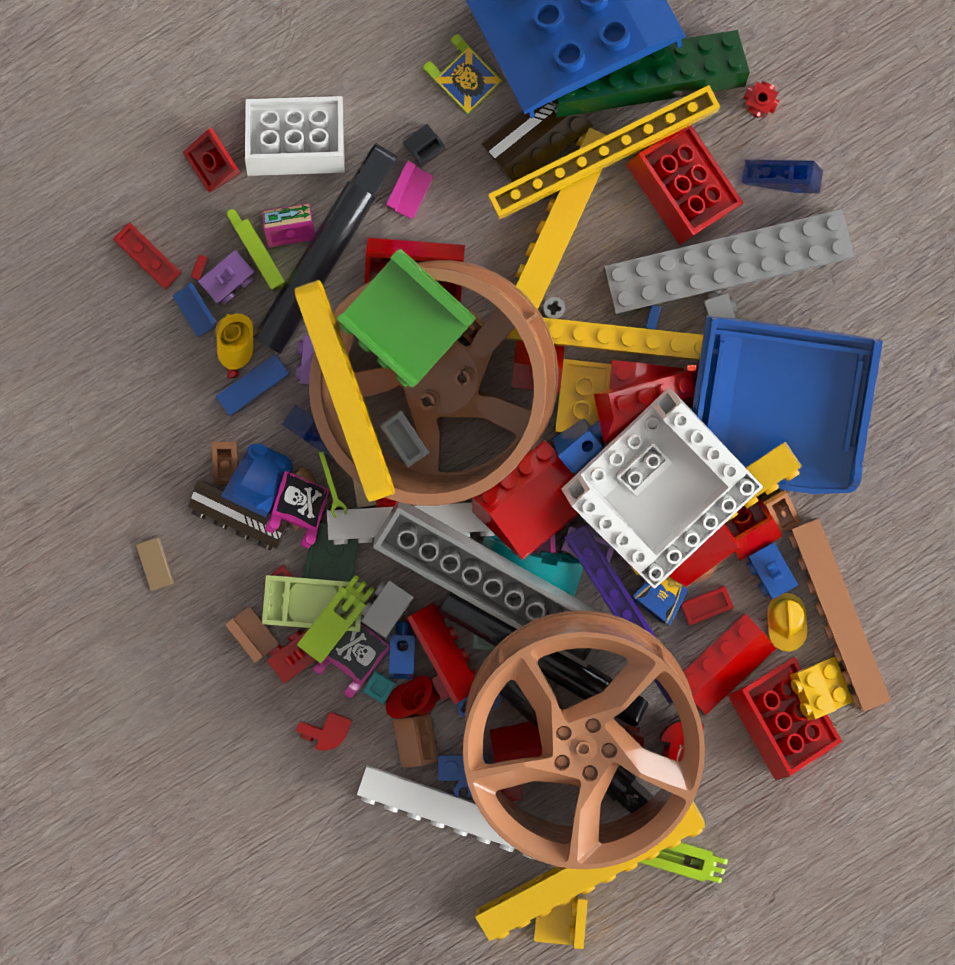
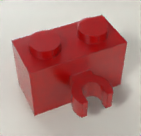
M298 630L288 638L290 640L288 645L284 648L278 645L269 652L271 657L267 662L284 684L315 661L312 656L297 646L308 630L304 633Z

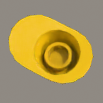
M226 314L217 323L215 328L218 360L224 367L236 370L244 367L252 357L253 323L244 314Z
M783 593L772 599L767 610L770 640L781 651L790 652L797 650L804 644L807 638V616L804 603L799 597L790 593Z

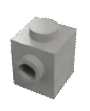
M721 291L707 295L708 300L703 302L706 316L735 319L734 312H737V307L733 298L729 299L728 294L722 295Z

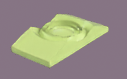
M266 575L262 624L310 628L341 587H346L349 581ZM357 582L354 586L358 588L361 583ZM346 599L336 610V613L343 619L354 606L351 605L346 612L341 609L347 601ZM361 613L347 631L360 632Z

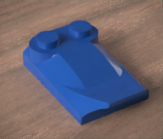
M251 444L247 448L243 459L221 497L266 518L275 502L284 472L291 473L293 470L292 461L287 456L262 444Z

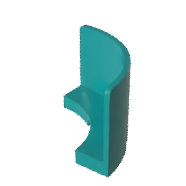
M496 535L484 536L483 546L575 597L583 570L577 558L570 554L550 553L541 550L540 555L531 553L521 560Z

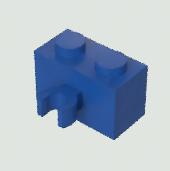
M775 542L747 557L749 562L746 565L752 576L757 574L761 581L758 587L764 597L769 596L770 599H774L798 586Z
M483 753V760L486 764L487 753ZM439 754V781L458 780V784L454 788L455 796L459 797V789L466 787L468 789V797H471L472 794L464 770L463 754Z

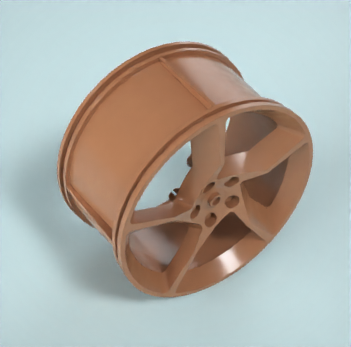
M434 260L417 264L433 279L464 286L487 298L497 306L496 310L477 332L470 346H464L456 340L413 388L409 385L407 387L402 385L396 379L397 374L391 368L387 370L382 367L354 373L362 398L386 392L398 386L403 387L416 426V433L429 451V454L407 468L405 464L395 460L381 450L395 492L386 498L401 503L419 506L452 504L480 495L494 487L517 467L525 455L539 441L552 416L557 398L559 369L554 342L548 326L531 300L519 288L499 274L478 265L453 260ZM371 281L348 296L333 313L347 355H349L355 335L345 333L339 327L340 322L336 318L347 310ZM514 328L517 329L525 344L532 366L534 379L532 409L503 397L478 391L493 351ZM314 350L309 374V396L316 427L321 439L336 462L362 485ZM441 417L484 418L516 435L515 441L506 450L480 466L458 472H440Z
M564 611L543 616L519 627L504 638L487 656L472 683L465 710L463 760L467 783L480 813L502 839L523 854L540 862L570 869H596L618 865L632 860L658 845L676 828L689 810L697 794L704 767L705 744L701 719L693 700L689 683L679 663L657 638L637 624L615 615L597 611ZM577 648L605 650L622 655L627 659V664L603 692L565 710L559 708L556 697L538 665V660L543 656ZM654 679H657L668 692L680 717L684 738L678 761L643 749L613 719L625 710ZM514 680L536 712L542 755L540 757L486 764L483 760V734L486 720L502 688L508 681ZM619 765L637 777L661 788L651 800L635 812L621 819L599 825L600 805ZM532 781L576 785L579 787L580 792L575 805L572 826L560 825L535 817L514 804L501 790Z

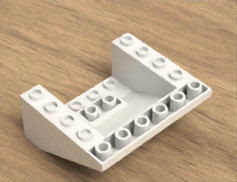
M668 387L562 488V491L571 506L655 589L760 491L763 486Z

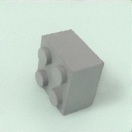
M389 580L388 583L383 581L374 593L378 596L375 602L371 603L369 601L361 612V615L364 616L362 622L385 638L414 598V595L392 580Z

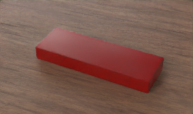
M130 222L113 238L164 290H167L182 274Z

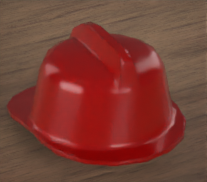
M421 675L401 684L389 694L386 701V711L394 719L405 718L412 714L423 716L431 712L436 702L440 701L441 698L433 688L431 679L428 676Z

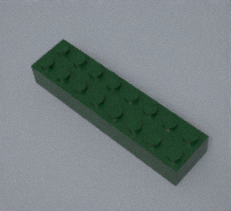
M738 30L684 38L681 39L682 47L677 48L674 42L553 100L556 118L685 97L708 85L712 92L746 87L750 71Z

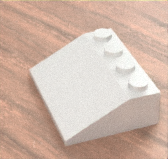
M343 96L246 99L245 163L247 176L345 173Z

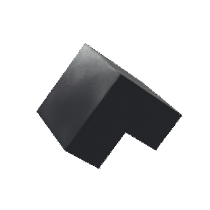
M428 124L403 141V144L421 168L446 150L445 144Z

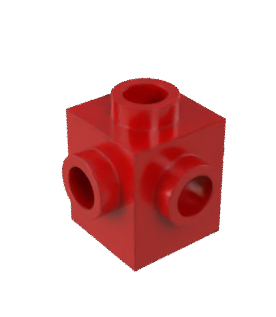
M765 81L761 83L756 82L754 87H748L743 97L746 100L743 108L747 109V113L756 118H766L769 112L773 114L777 108L779 100L776 97L779 92L775 91V87ZM760 94L766 97L767 100L765 102H760L758 100V95Z

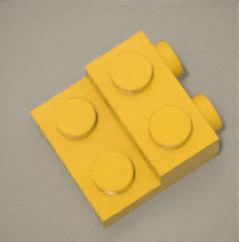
M835 657L828 658L790 675L792 689L798 694L801 702L800 709L808 720L817 719L853 702Z

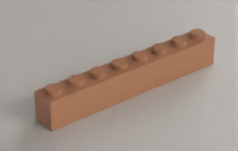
M814 519L791 528L788 540L792 549L797 548L800 556L797 558L798 565L802 572L806 571L809 580L805 581L810 594H815L818 601V603L814 604L819 617L824 616L827 624L823 626L828 640L833 639L836 647L832 649L838 663L842 662L845 671L841 673L846 685H851L854 693L851 694V698L855 708L859 707L861 711L865 712L890 702L891 699L820 520Z

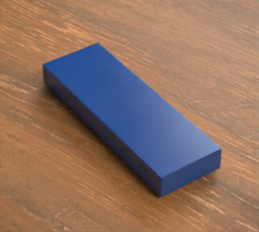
M274 354L219 393L216 398L228 415L232 416L288 376L289 373L276 354Z

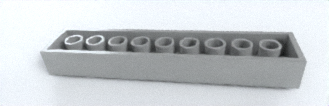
M843 209L607 265L604 266L603 270L614 315L616 316L649 308L652 305L658 306L849 260L854 257Z
M397 501L374 538V549L516 629L535 619L554 613L575 610L600 612L411 504ZM577 648L558 652L586 667L598 649Z

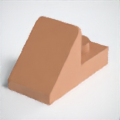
M212 442L214 485H227L238 467L239 446L237 442Z

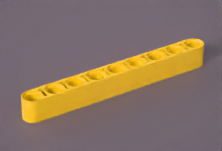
M320 280L295 288V296L366 497L369 502L393 495L395 493L394 486L324 287Z

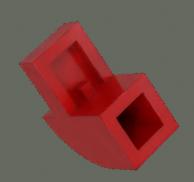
M330 711L323 729L300 720L296 731L300 733L299 737L313 742L314 738L318 739L315 749L321 751L331 750L344 741L353 719Z
M680 720L669 724L660 736L661 741L669 742L668 746H663L661 756L677 761L679 748L683 744L684 738Z

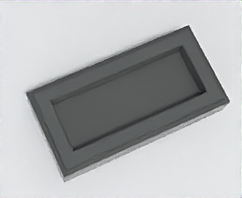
M402 411L379 425L407 468L429 454V451Z

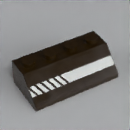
M551 101L535 109V117L532 119L528 113L524 114L521 111L482 142L481 145L508 181L512 183L541 168L591 128L592 124L584 113L556 118Z
M197 481L188 507L193 509L191 514L205 519L206 516L215 519L213 524L225 530L230 526L237 530L236 535L246 540H249L251 536L259 540L257 545L271 551L272 547L276 549L279 547L290 524L289 522L281 519L278 529L274 533H269L265 530V526L270 517V512L265 518L221 497L224 490L205 481Z

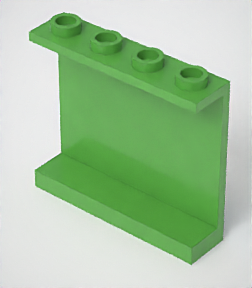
M399 249L347 310L336 319L340 322L339 327L348 335L354 334L359 339L358 344L368 353L372 351L378 356L377 362L387 370L391 368L397 374L396 379L405 387L409 385L413 388L473 323L476 317L402 249Z

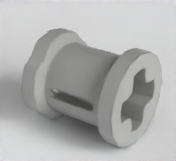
M551 297L545 301L543 313L546 318L559 319L563 316L565 304L560 298ZM553 303H557V308L561 309V312L557 311L555 315H551V310L547 309V306H552Z

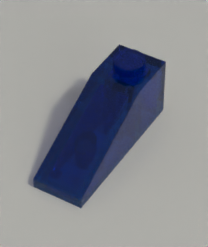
M745 160L742 183L793 193L820 194L823 170L815 161Z
M295 404L282 425L336 461L321 439L314 417Z

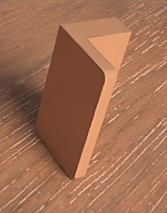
M247 607L225 624L254 663L279 645V642L265 624H262L261 619L251 607Z
M430 714L393 721L402 768L438 762Z

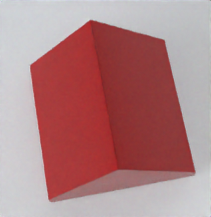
M212 128L206 130L183 151V154L208 193L240 174L237 166Z

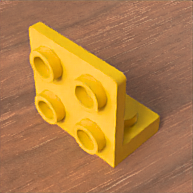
M574 896L573 900L567 905L560 906L559 904L552 908L548 915L541 918L537 916L534 941L573 945L575 949H584L587 896Z

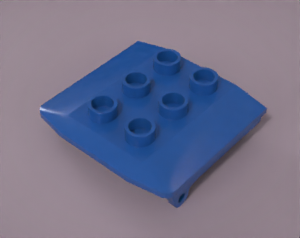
M466 0L524 114L528 113L531 119L535 117V109L674 42L677 48L682 47L681 39L685 38V33L667 0Z
M706 316L692 411L745 468L783 442H786L802 466L798 469L799 475L788 482L784 478L777 483L779 490L808 494L851 493L858 488L862 478V464L883 340L766 322Z

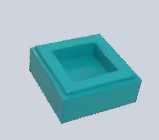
M375 670L363 692L384 704L396 682Z

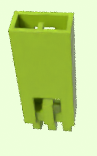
M230 209L227 212L228 218L269 287L275 292L286 283L250 221L246 219L242 222L238 213L234 209Z
M357 575L352 578L346 587H341L297 644V646L319 663L325 660L366 606L365 602L375 590L370 587L366 594L361 592L367 585L365 581L356 588L354 584L359 580ZM346 599L347 601L341 609L346 612L351 605L354 606L343 619L336 613V610Z
M681 842L674 848L668 849L667 847L659 851V855L651 860L644 859L640 863L703 882L707 879L721 883L723 878L714 876V872L724 874L725 869L716 865L717 862L727 865L728 859L712 855L713 852L711 850ZM685 855L692 856L690 864L699 866V869L683 865Z

